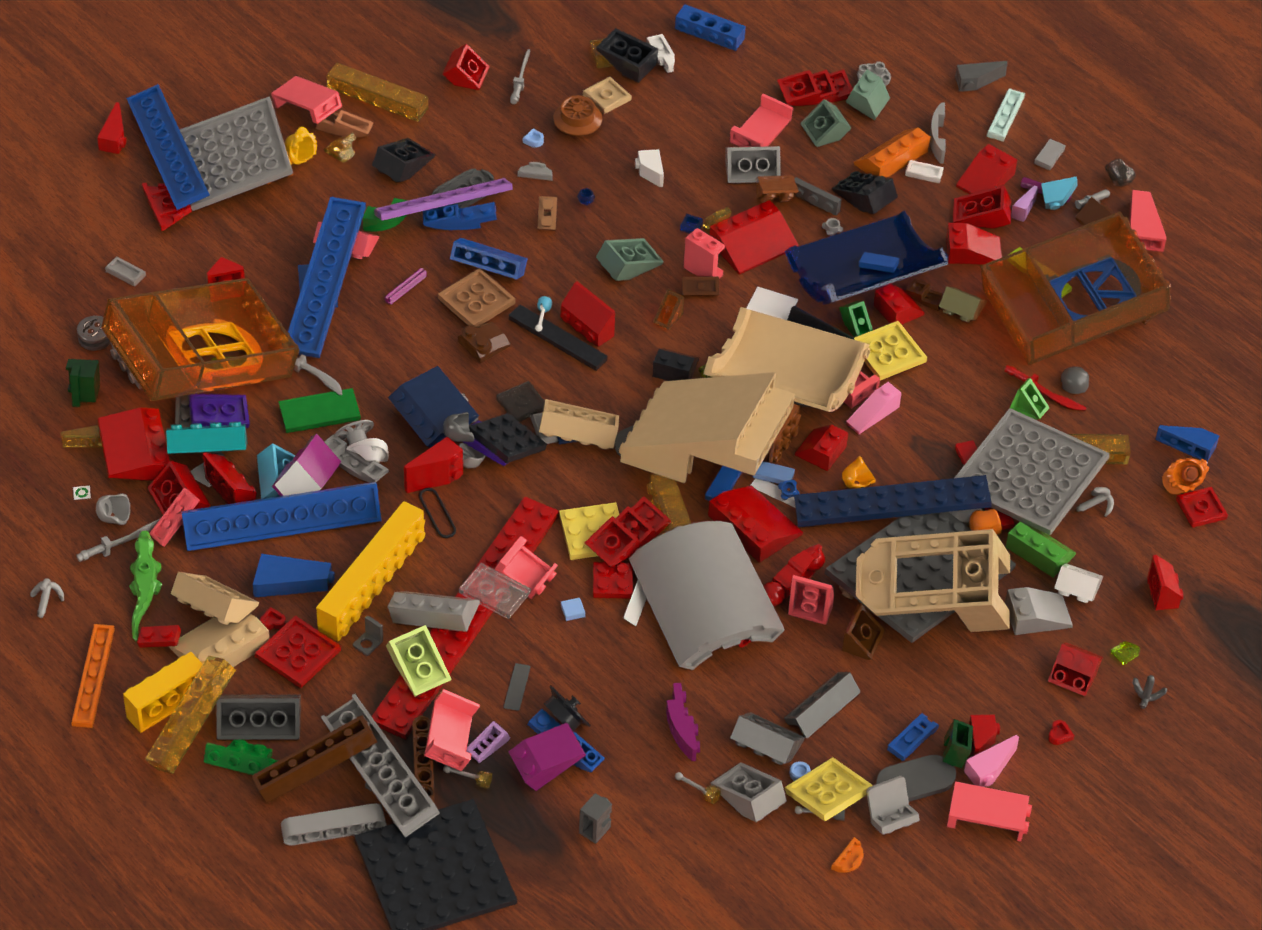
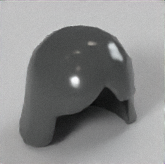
M468 412L453 414L444 420L443 431L446 437L455 442L474 441V435L469 429Z

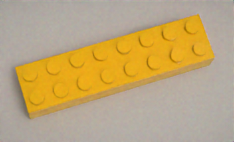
M405 501L402 502L316 607L318 631L337 642L342 636L347 635L351 625L359 620L363 610L367 609L372 599L380 594L384 584L392 579L393 573L397 568L400 569L405 558L413 553L418 542L423 541L425 537L424 510Z

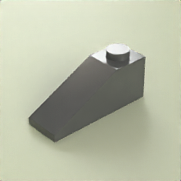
M998 61L957 65L955 79L959 92L980 89L1006 76L1008 62Z

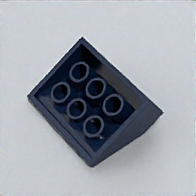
M439 366L403 383L388 397L429 448L446 438L443 431V423L448 416L468 412L469 425L479 416Z

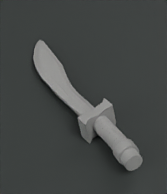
M530 49L525 53L519 78L514 77L513 79L514 90L510 97L512 104H516L519 101L520 91H524V78L522 77L530 55Z
M282 347L277 349L276 352L281 358H285L293 364L294 371L299 373V370L303 368L317 376L328 388L338 395H342L339 383L321 370L307 364L305 355L301 354L297 358Z
M160 519L114 541H110L105 536L101 538L100 545L83 550L76 557L79 562L85 561L89 557L101 552L106 557L110 555L111 547L138 538L141 531L151 532Z

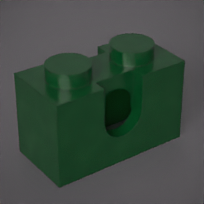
M956 719L952 721L944 737V746L946 748L943 752L942 762L962 769L971 752L972 725Z

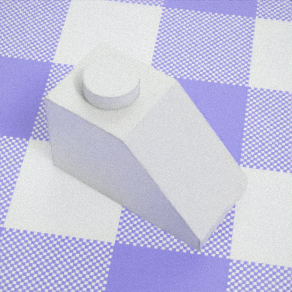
M659 149L638 151V158H635V168L639 169L640 176L659 187H663L664 172Z

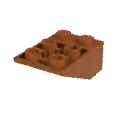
M793 175L758 176L756 178V200H761L762 203L768 200L772 202L774 199H779V202H789L798 193Z
M795 403L769 449V463L779 462L783 450L788 449L792 437H796L799 432L800 406Z

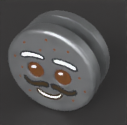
M102 316L86 317L77 326L78 341L85 349L92 351L104 349L113 339L111 323Z

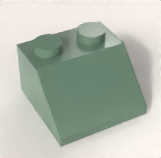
M867 69L851 91L846 103L875 121L889 101L890 96L882 78Z
M825 99L800 123L817 147L839 141L851 129L837 106Z

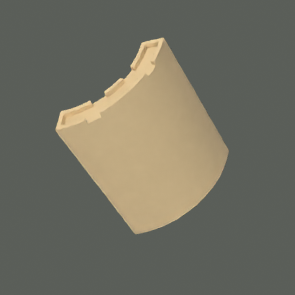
M741 307L733 327L735 333L732 339H727L722 347L721 354L716 353L708 357L704 375L724 377L776 372L774 387L795 393L794 402L832 412L842 405L849 393H853L855 382L864 360L869 357L870 344Z

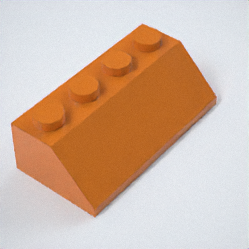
M918 127L904 130L856 160L854 165L866 174L870 173L888 178L907 166L909 160L914 161L927 153L930 136Z

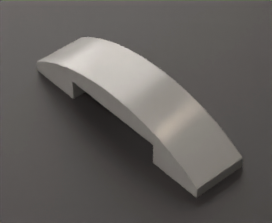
M943 102L938 105L933 114L930 129V146L935 158L941 164H944L946 152L945 139L938 138V127H943L945 118V103Z
M334 435L324 441L340 459L341 463L339 466L363 481L377 482L389 472L388 468L375 460L370 463L358 454L347 450V443L338 437H334Z

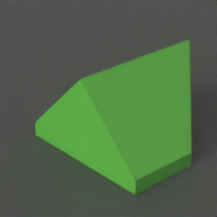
M1028 378L1018 389L1010 406L1011 409L1033 419H1040L1050 408L1031 378Z

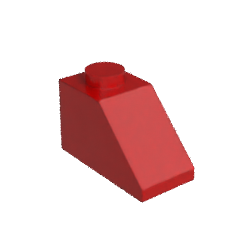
M970 715L969 725L973 726L972 757L989 749L995 743L996 735L1000 734V724L996 723L995 715Z

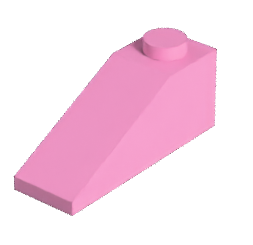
M887 382L869 396L846 421V424L857 434H861L899 408L901 392Z
M1015 735L966 760L964 772L974 785L988 787L994 783L1017 750L1019 737Z

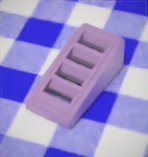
M1033 186L1012 206L1011 218L1022 222L1025 221L1036 201L1037 186Z
M493 721L467 747L466 752L471 753V756L478 763H481L510 739V736ZM489 738L493 741L491 744L487 741ZM484 743L487 746V748L484 749L480 745ZM477 748V749H479L482 753H481L480 755H478V754L474 751V749Z

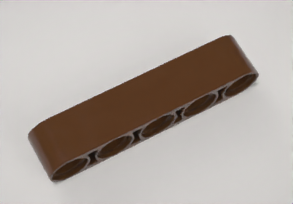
M418 716L413 720L414 776L434 802L433 759L424 756L431 721L426 716Z

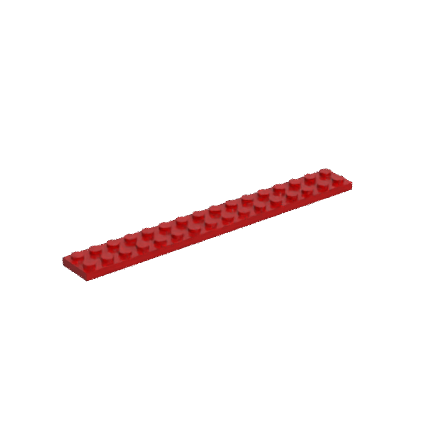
M524 497L455 596L480 601L467 632L433 628L430 635L449 675L512 585L495 572L494 569L520 536L527 540L524 547L534 553L558 518L559 510ZM400 675L371 717L379 728L406 740L413 730V720L424 714L443 684L414 697L402 675Z

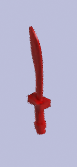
M1006 366L1004 372L1008 373V375L1014 376L1023 382L1031 378L1039 392L1058 404L1073 410L1087 409L1085 406L1067 397L1053 393L1037 383L1039 376L1035 373L1029 377L1013 366Z

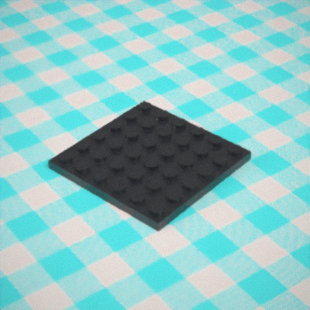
M474 799L439 809L440 814L407 837L402 834L395 823L354 835L355 843L390 930H436L517 904L516 895Z

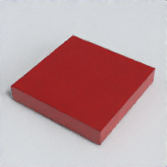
M1212 487L1179 494L1176 497L1192 528L1226 520L1228 517L1226 510Z

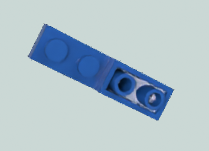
M494 202L460 209L458 204L423 211L424 226L442 230L481 228L482 222L497 220Z
M541 709L529 720L527 725L537 734H540L561 724ZM573 732L586 756L573 765L591 773L605 758L576 732Z

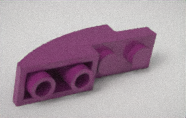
M673 683V700H667L666 704L668 725L674 740L682 752L691 761H696V753H700V741H696L695 736H698V724H694L693 716H688V708L684 707L686 691H682L681 683Z

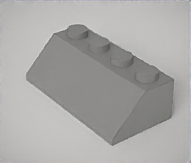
M402 591L394 592L388 609L393 623L415 626L426 625V627L467 632L480 601L477 599Z

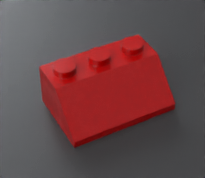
M576 281L561 303L560 317L564 322L574 327L577 332L585 336L589 342L599 347L614 337L615 311Z
M209 452L203 453L205 479L227 504L256 500L257 492L255 488L246 482L242 473L239 474L231 461H228L222 455Z
M170 460L147 487L163 515L183 488L188 489L200 500L194 509L210 506L188 466Z

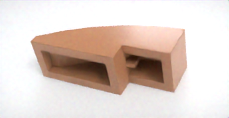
M341 110L339 114L334 112L318 123L316 129L346 137H367L374 122Z

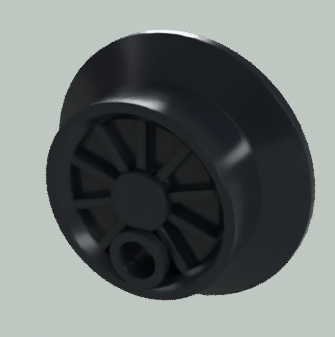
M552 685L549 686L552 696L543 704L563 724L568 723L573 732L581 724L588 727L591 726L577 711L578 709L575 706L581 703L573 695L569 701Z

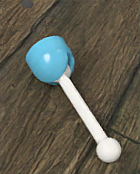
M542 296L537 302V308L541 311L539 322L535 326L538 332L543 329L544 313L548 312L552 307V300L549 297Z

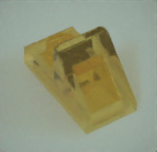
M353 133L334 140L324 148V151L345 163L355 155L352 149V142L357 138Z

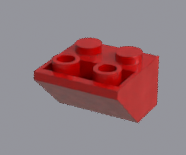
M1065 642L1061 645L1048 682L1086 696L1096 677L1103 657Z

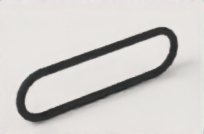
M432 488L421 490L419 499L438 535L443 538L454 536L456 534V527L437 491ZM423 492H434L453 527L452 534H441L422 498Z

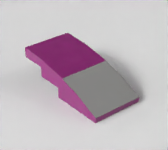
M315 434L311 436L306 446L298 451L294 459L286 464L272 487L280 496L321 490L341 461L319 435Z

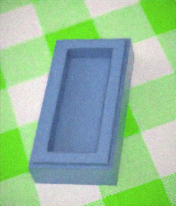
M763 461L753 478L779 484L780 482L792 480L795 469Z

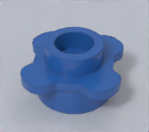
M795 480L779 483L778 488L781 490V498L783 500L799 494Z

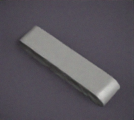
M377 803L289 817L281 822L283 841L286 845L290 846L358 835L386 826L383 807Z

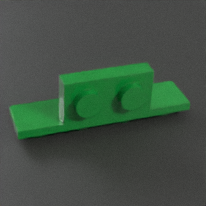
M242 739L233 740L228 747L207 742L204 755V763L251 775L258 773L279 760L271 759L273 749L261 744H250Z

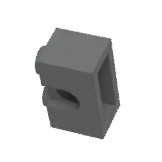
M595 793L580 809L579 833L595 844L611 828L610 813L612 812V803L607 798Z

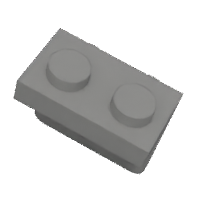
M903 776L892 778L867 789L871 824L882 835L920 821L919 813L909 805L906 780Z

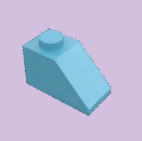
M1077 176L1041 183L1046 209L1055 210L1060 208V206H1064L1078 186Z

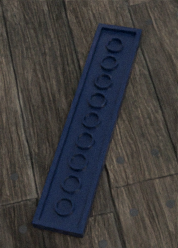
M986 475L794 495L798 527L992 507Z

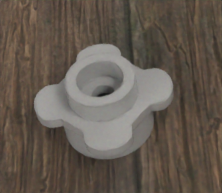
M830 218L822 224V228L830 236L843 231V227L840 226L838 219Z

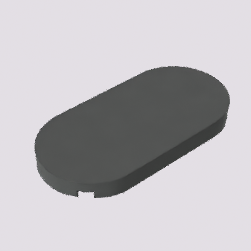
M469 169L435 188L432 195L493 181L494 177L489 171L481 169V171ZM484 197L454 204H458L459 209L466 208Z
M929 755L884 768L878 774L876 784L903 776L906 780L908 801L910 802L949 790L955 781L956 769L954 766L942 762L943 756Z

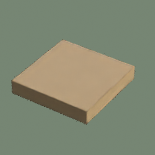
M611 77L583 90V96L590 98L603 114L631 100V95Z

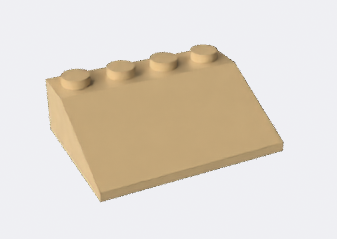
M249 613L239 623L229 622V625L218 622L217 617L212 618L180 637L177 646L169 647L178 657L192 652L205 666L208 683L254 655L270 639L269 630L257 617Z

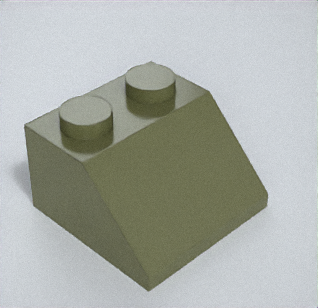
M947 286L939 307L943 308V312L953 316L956 313L960 315L959 319L970 322V320H977L987 304V300Z

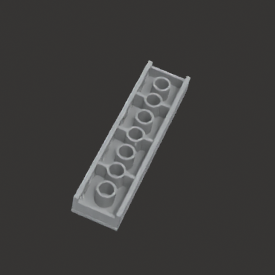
M353 694V699L328 716L322 715L321 718L330 732L353 719L361 715L364 716L378 742L349 759L402 834L407 837L440 814V812L356 694Z

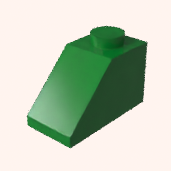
M854 301L839 307L844 325L854 338L873 331L864 301Z

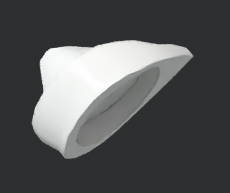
M377 438L364 439L346 448L359 454L371 463L374 460L380 463L386 462L389 459L387 444Z

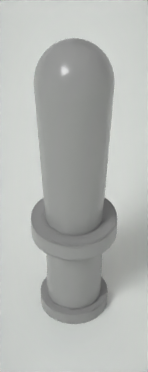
M1105 189L1091 196L1087 195L1084 199L1076 200L1075 206L1078 209L1082 208L1091 197L1097 200L1108 198L1110 192Z

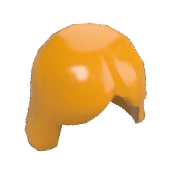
M858 456L842 472L843 482L849 489L865 488L876 482L861 456Z

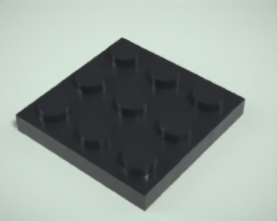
M508 413L469 426L474 438L505 463L544 451L547 443L539 436L535 435Z

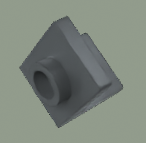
M367 615L365 617V633L353 643V647L369 656L383 642V625ZM368 640L372 642V646L363 648L361 643Z

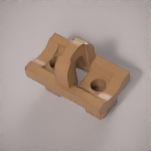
M539 196L538 229L556 230L557 197Z

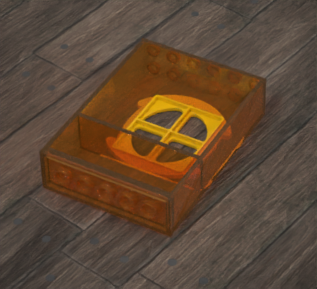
M248 278L109 298L101 326L150 401L289 378L292 376L299 354L298 345L293 341L290 334L285 330L280 320L277 319L272 309L269 308L264 298ZM208 333L224 334L238 342L216 346ZM200 335L208 347L195 349L188 338ZM236 350H244L246 352V355L225 358L222 354ZM214 355L217 360L204 362L201 356Z

